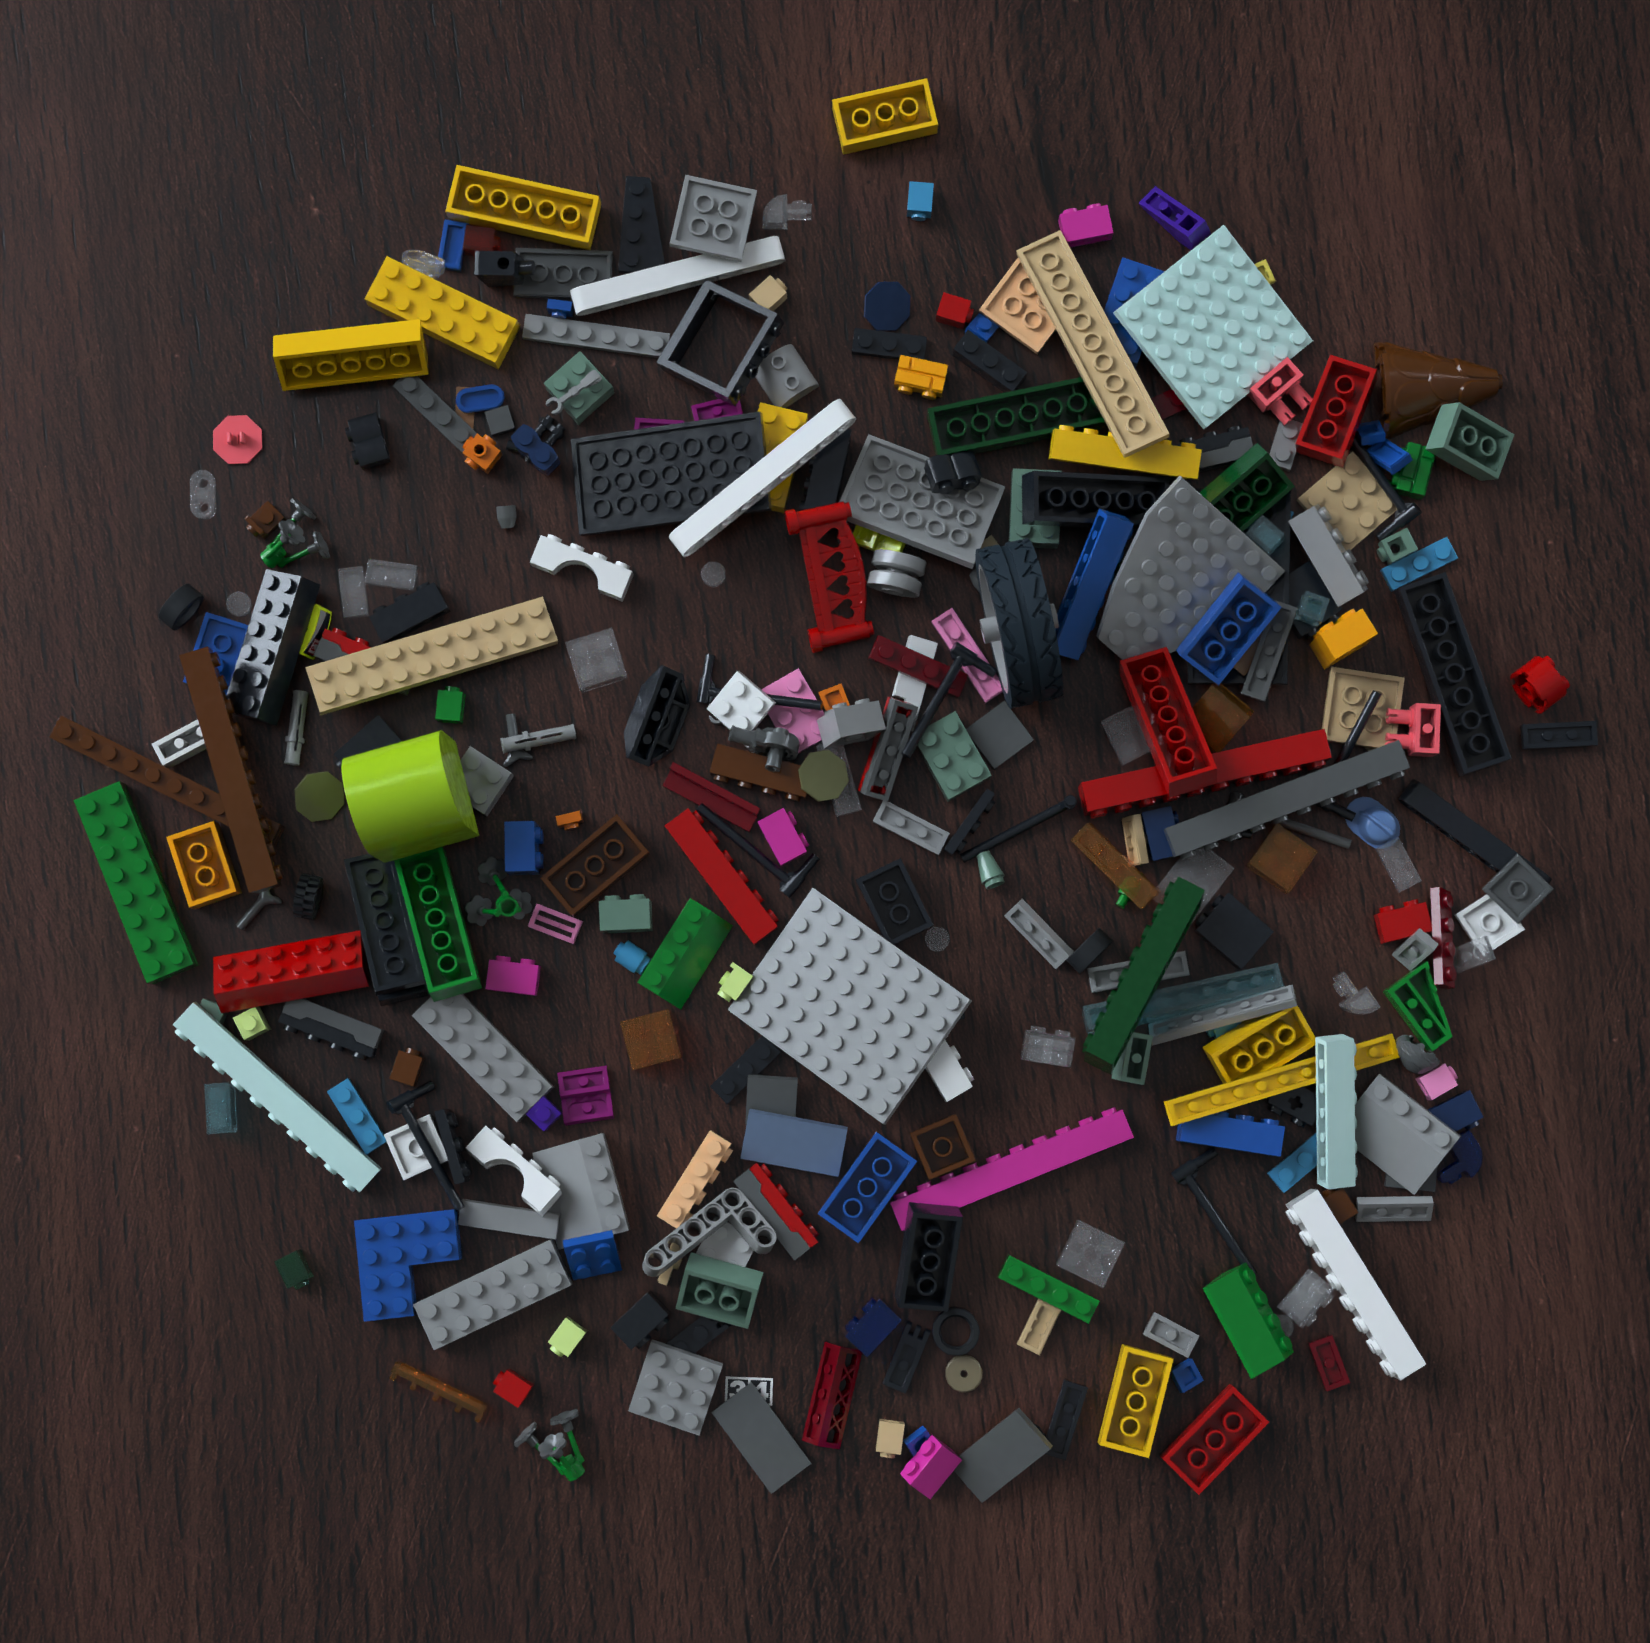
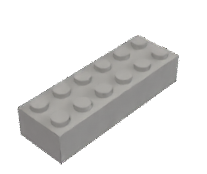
M464 994L436 1002L430 997L412 1015L516 1122H520L541 1097L546 1096L554 1088L543 1074Z
M550 1239L413 1304L433 1350H436L573 1285V1281L554 1240Z

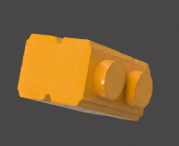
M900 355L894 387L898 388V392L911 395L912 392L922 393L923 398L935 400L936 397H942L948 365Z

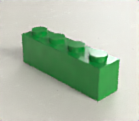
M1009 1254L997 1275L999 1279L1088 1324L1100 1302L1098 1299Z

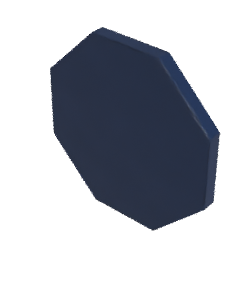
M897 281L877 282L865 295L864 317L877 331L897 330L910 316L911 296Z

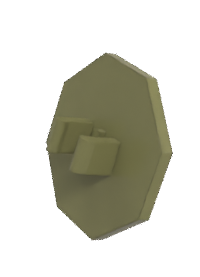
M830 750L809 753L798 769L801 789L818 802L837 799L849 782L845 762Z
M328 771L307 774L294 789L296 810L311 822L332 819L344 805L343 783Z

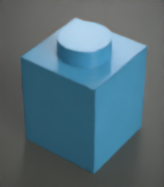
M909 181L907 217H911L915 221H925L926 218H931L934 183Z

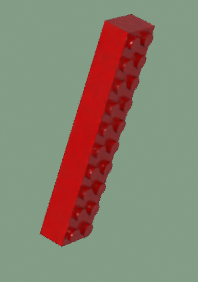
M1321 729L1212 753L1217 766V783L1183 794H1187L1188 798L1202 795L1205 789L1211 788V792L1225 790L1232 783H1235L1236 787L1250 784L1255 778H1259L1260 782L1274 779V777L1278 776V773L1282 772L1284 776L1297 774L1305 767H1307L1308 771L1320 769L1332 758L1326 731ZM1156 766L1081 782L1078 786L1084 816L1090 815L1091 819L1106 816L1105 814L1110 810H1115V814L1129 811L1133 805L1139 804V808L1153 806L1156 800L1163 799V803H1167L1180 798V795L1169 798Z

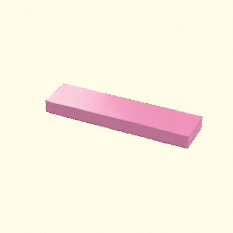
M950 608L931 621L950 650L958 642L989 664L953 608ZM973 665L962 666L963 671L968 674L969 680L985 703L1003 692L996 673L993 677H990Z

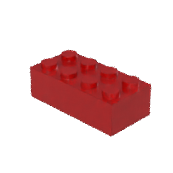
M1329 356L1295 443L1297 453L1343 468L1377 382V369L1337 356Z
M1229 1384L1163 1451L1160 1457L1199 1495L1260 1433L1269 1421L1234 1386Z

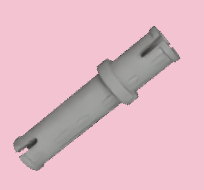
M293 691L288 736H285L287 747L284 764L300 765L301 747L305 743L303 731L309 692Z
M574 724L531 733L524 731L521 735L500 738L504 754L522 749L529 751L532 747L576 739ZM555 734H561V735H558V736H553V737H548V738H543V739H541V737L550 736V735H555ZM530 739H536V740H533V741H527V742L518 743V744L515 743V742L526 741V740H530Z

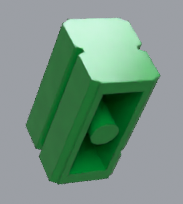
M1408 442L1405 448H1402L1411 455L1413 460L1392 476L1391 485L1394 486L1399 495L1417 500H1422L1425 497L1436 456L1425 450L1426 446Z

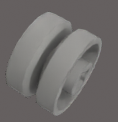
M883 549L875 550L871 563L879 570L869 572L866 585L872 589L892 595L910 598L919 597L922 584L916 578L925 574L927 562L919 557L902 552Z

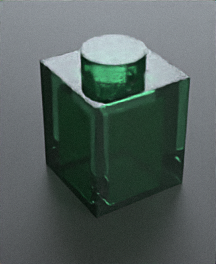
M301 1249L275 1261V1265L287 1289L295 1287L296 1290L310 1284L308 1279L314 1277Z

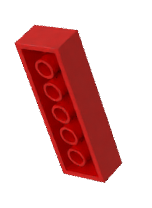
M1163 647L1120 660L1121 680L1169 798L1216 784L1217 766L1168 648Z
M361 931L213 957L214 996L220 1012H232L369 987L368 961Z

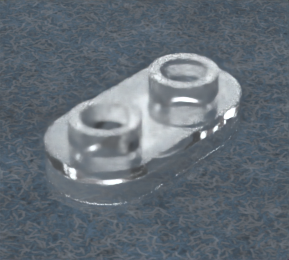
M414 249L406 250L402 253V264L433 279L445 273V261L442 258Z
M198 470L190 478V509L193 515L201 520L210 519L216 512V480L206 470ZM207 480L208 485L204 488H201V481ZM203 504L208 505V509L205 512L200 510Z

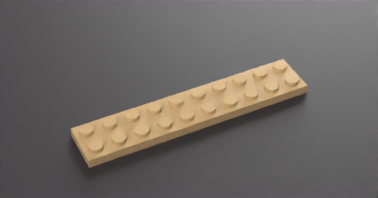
M1061 230L1016 250L1023 268L1124 458L1169 438V432Z
M539 597L305 668L320 715H324L558 644V639L544 599Z

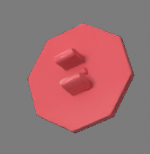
M247 415L227 416L213 430V450L228 464H248L262 450V429Z

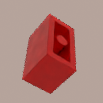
M1418 899L1403 902V908L1395 909L1394 905L1379 908L1380 913L1375 914L1374 919L1380 943L1383 944L1408 938L1419 928L1425 933L1431 932L1432 924L1426 902L1419 903Z

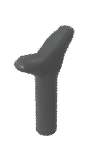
M507 714L509 737L518 735L516 714ZM523 749L511 751L503 766L508 767L518 759L531 760L533 756Z
M270 890L259 893L257 901L236 923V926L243 931L265 905L282 904V900L271 895Z

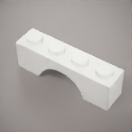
M550 534L547 537L540 536L530 560L532 567L555 575L562 568L569 565L585 566L597 576L598 590L601 594L623 602L633 578V572L629 570V565L619 561L613 564L606 561V556L596 552L590 555L584 552L583 547L573 543L567 546L561 543L562 539Z
M485 1126L467 1145L466 1150L468 1154L486 1169L500 1164L510 1165L518 1169L524 1177V1188L521 1195L523 1201L543 1217L562 1195L559 1188L561 1184L551 1175L545 1177L540 1172L542 1168L534 1160L531 1159L528 1162L522 1157L523 1151L512 1143L509 1146L503 1141L505 1136L496 1128L490 1130Z

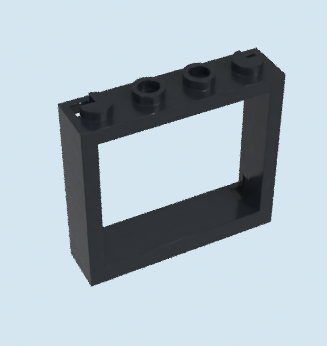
M705 279L656 363L664 372L736 406L741 396L745 395L746 388L751 379L756 377L758 367L763 358L769 355L775 338L780 336L781 333L779 331L784 322L777 313ZM718 297L766 319L726 388L678 365Z

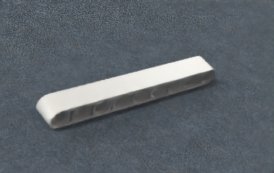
M772 236L746 243L742 262L702 254L582 285L570 290L576 315L583 316L699 286L704 283L705 279L714 282L776 266L785 262V257L779 236Z
M841 399L833 401L673 530L669 535V539L683 557L690 556L853 425L856 420L855 416Z

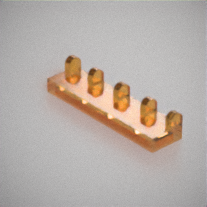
M1087 822L1071 840L1140 909H1144L1153 898H1156L1161 893L1092 823Z
M400 1360L395 1362L391 1370L392 1373L389 1379L394 1381L399 1375L412 1382L409 1389L414 1391L417 1385L435 1393L432 1398L435 1402H437L439 1396H442L457 1404L455 1412L459 1413L461 1408L464 1407L476 1413L475 1421L478 1423L481 1421L488 1406L487 1403Z

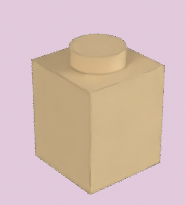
M770 275L749 294V300L774 311L787 299V287L779 278L775 280Z
M879 1419L876 1452H880L881 1457L895 1458V1454L901 1455L904 1422Z

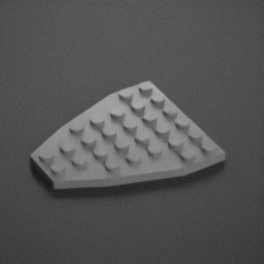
M1179 475L1145 513L1112 583L1096 636L1122 660L1163 647H1167L1169 653L1176 651L1178 646L1238 572L1263 592H1266L1285 570Z

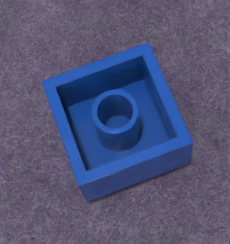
M535 821L504 822L505 872L509 875H540V869H544V855L539 852V844L544 842L543 829Z

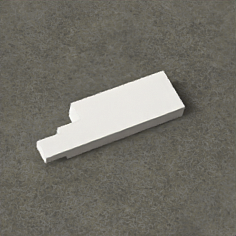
M913 635L908 636L907 648L934 659L938 643ZM898 672L892 696L904 699L905 702L918 707L911 728V732H913L926 684Z

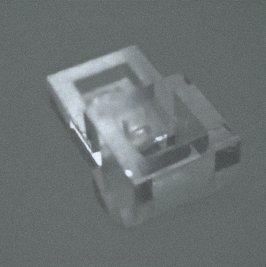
M787 194L773 198L766 205L763 212V229H787V220H812V204H807L806 201L802 200L793 201L792 204H788Z
M1345 971L1333 977L1335 981L1333 987L1341 997L1343 995L1346 997L1345 1000L1339 1003V1006L1346 1012L1354 1015H1364L1381 1008L1367 987L1357 991Z

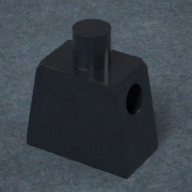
M475 251L474 275L488 287L522 285L524 283V275H535L534 260H523L516 252Z

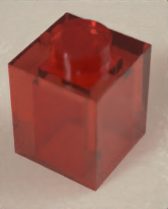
M466 225L463 251L468 256H475V251H499L501 237H497L498 235L494 228Z

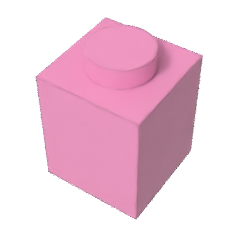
M1440 1064L1432 1071L1415 1078L1427 1100H1433L1458 1086L1455 1081L1458 1077L1451 1066L1447 1067L1446 1064Z

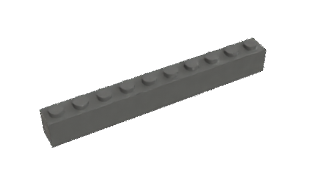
M1397 740L1170 826L1163 831L1174 858L1180 856L1183 860L1196 855L1194 850L1204 847L1205 851L1218 847L1217 841L1227 838L1228 842L1241 838V832L1250 829L1251 833H1255L1265 829L1264 824L1274 821L1276 825L1289 820L1288 814L1297 812L1299 816L1312 811L1311 806L1320 803L1321 807L1334 803V797L1343 794L1344 798L1359 793L1357 788L1366 785L1368 789L1381 785V779L1390 776V779L1394 780L1405 776L1404 770L1409 769L1410 766L1401 743Z

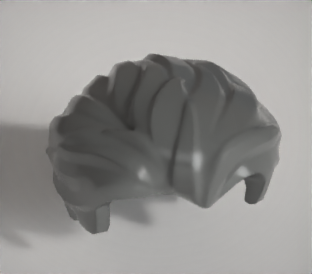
M1402 1035L1396 1039L1398 1055L1408 1071L1415 1074H1425L1440 1064V1060L1433 1052L1428 1053L1424 1051L1425 1045L1423 1043L1413 1042L1414 1037L1412 1035Z

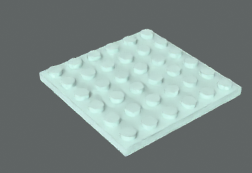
M1222 225L1113 312L1202 429L1207 428L1250 393V388L1286 357L1289 359L1293 358L1313 341L1225 225Z

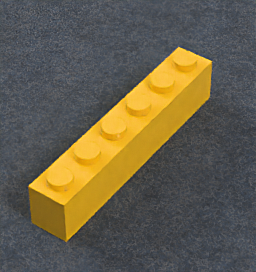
M1059 425V429H1054L1052 432L1049 460L1178 478L1180 475L1183 479L1196 480L1198 479L1202 449H1196V444L1182 442L1181 446L1171 445L1172 441L1162 440L1124 458L1111 432H1108V436L1098 435V430L1084 429L1083 432H1076L1072 426Z

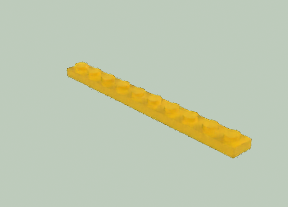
M1393 1034L1357 1043L1354 1067L1357 1071L1400 1058ZM1316 1056L1164 1101L1170 1126L1316 1083Z

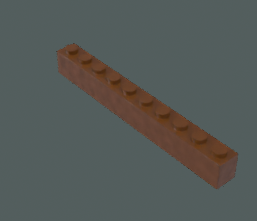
M207 646L181 654L179 657L248 892L254 895L282 886L281 879H284L280 865H276L273 857L277 855L273 841L268 840L266 832L270 831L266 817L262 818L259 808L263 807L260 795L258 793L255 794L252 786L256 784L252 770L247 769L245 761L249 760L245 746L240 745L238 737H241L242 734L239 724L237 722L234 723L232 713H235L231 699H227L224 691L228 689L224 675L220 676L218 666H221L218 653L213 652Z
M61 715L58 718L49 736L50 738L229 826L220 794ZM266 817L270 831L266 832L268 840L273 841L276 846L285 827Z

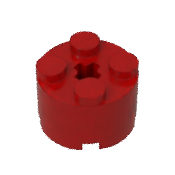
M1535 656L1510 676L1511 680L1515 679L1516 683L1512 687L1519 699L1528 708L1532 705L1537 708L1535 712L1538 714H1542L1566 696L1567 689L1570 687L1569 681L1558 673L1555 669L1554 661L1549 656H1544L1543 658Z

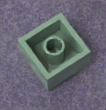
M581 351L544 382V386L549 394L559 399L569 389L580 384V381L592 370H596L601 375L602 380L587 389L584 388L576 397L569 399L563 404V409L578 425L615 393L613 386Z
M644 894L630 895V899L621 900L619 895L605 896L604 901H599L600 931L603 934L653 931L652 901L649 898L646 899Z

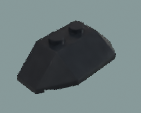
M661 665L641 686L624 730L626 758L649 767L654 762L673 752L690 707L683 674Z

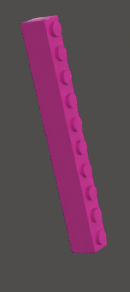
M1115 1107L1101 1112L1103 1116L1101 1118L1093 1120V1117L1090 1116L1078 1121L1080 1126L1070 1129L1068 1125L1056 1130V1136L1047 1139L1046 1135L1033 1139V1145L1024 1148L1023 1144L1009 1149V1155L1001 1157L1000 1153L986 1158L987 1163L978 1167L977 1163H973L963 1167L964 1173L955 1176L951 1172L939 1177L941 1181L939 1183L931 1185L930 1181L916 1186L918 1191L908 1195L906 1190L894 1195V1201H891L890 1204L901 1231L905 1230L909 1202L957 1206L960 1208L1134 1138L1123 1110L1117 1111Z

